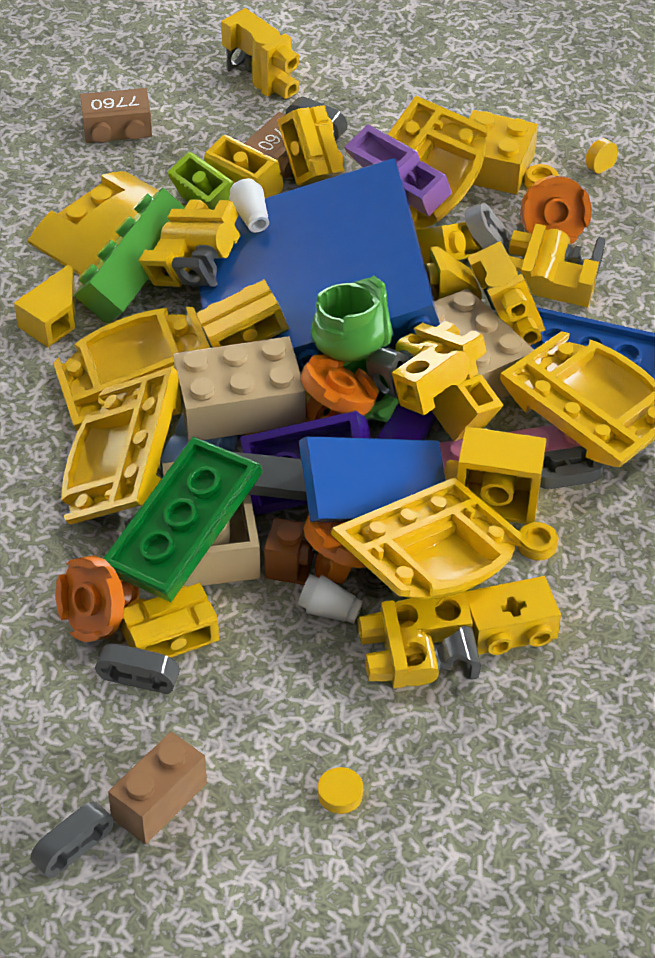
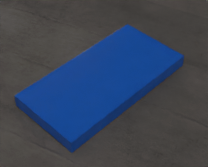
M537 307L546 330L541 332L542 340L531 345L534 350L562 331L570 333L567 342L588 346L589 340L598 342L627 357L655 379V333Z
M305 437L299 440L310 522H348L446 481L439 441Z

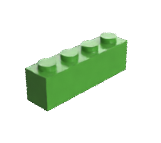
M161 188L153 196L146 193L133 208L137 212L135 217L128 216L115 231L119 235L118 239L115 242L112 239L108 241L97 254L101 261L97 266L92 263L78 279L82 285L74 296L103 322L110 323L123 313L149 277L139 263V258L144 250H154L160 240L163 226L170 221L167 216L171 209H185L164 188Z

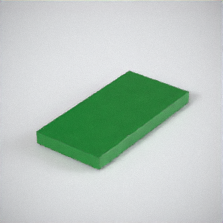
M193 436L103 559L115 569L119 579L172 602L262 475L261 465Z

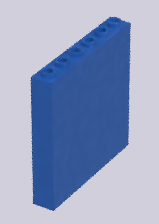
M395 158L265 198L269 226L264 231L253 233L241 217L238 216L234 224L240 234L237 243L233 244L227 258H215L213 260L217 266L216 279L218 285L215 287L199 286L203 310L210 304L224 300L240 292L243 288L265 279L289 327V330L270 339L290 336L300 374L312 356L324 354L317 349L311 340L310 331L312 319L317 311V295L332 285L353 283L370 278L373 275L385 283L392 337L390 344L383 348L395 346L397 341L404 336L415 334L414 328L422 322L434 327L440 325L407 195Z

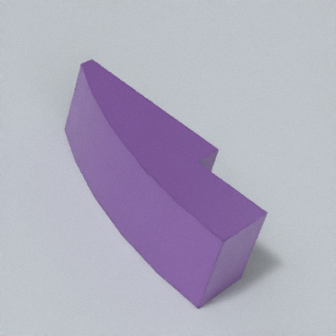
M369 124L344 147L346 152L363 168L395 158L409 205L428 217L452 194L444 173L420 161L416 150Z

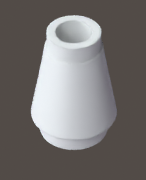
M242 179L234 183L230 188L229 200L233 202L239 216L251 232L258 233L264 231L269 226V219L262 186L252 179Z
M311 574L304 585L298 601V606L305 608L306 614L347 621L352 624L355 623L363 605V600L356 598V596L324 575L318 578Z

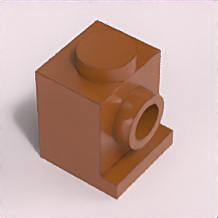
M280 518L273 519L264 548L266 579L305 585L315 551H312L313 547L305 538L303 529L305 523Z

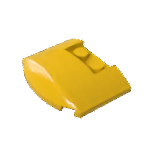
M415 95L387 135L416 150L420 161L444 173L452 191V194L429 217L409 205L415 230L431 227L443 219L455 208L471 188L484 160L487 127Z
M126 171L101 175V184L59 213L51 210L35 228L28 239V243L62 265H69L75 273L81 276L92 263L97 266L101 261L97 254L111 239L114 242L118 239L119 235L115 231L128 216L135 217L137 212L133 208L146 193L153 196L159 190Z
M186 307L188 315H169L167 308H160L119 319L76 342L74 346L77 351L64 364L59 357L53 362L76 431L79 430L87 414L90 416L96 415L103 407L105 401L98 397L103 389L169 367L174 368V353L210 348L194 307Z
M561 331L500 374L501 382L525 413L533 409L587 449L585 457L609 466L621 467L655 441V379L633 361L605 345L593 340H589L588 346L567 342L570 333Z
M169 367L101 391L98 397L105 401L104 405L96 415L90 416L87 414L67 459L62 482V501L69 505L70 513L64 515L67 523L72 525L141 506L160 482L161 478L156 473L169 431L170 420L172 416L181 413L180 384L178 372L175 368Z
M455 477L333 527L331 532L335 539L398 596L425 600L456 595L483 583L500 571L511 560L515 546H519L523 535Z

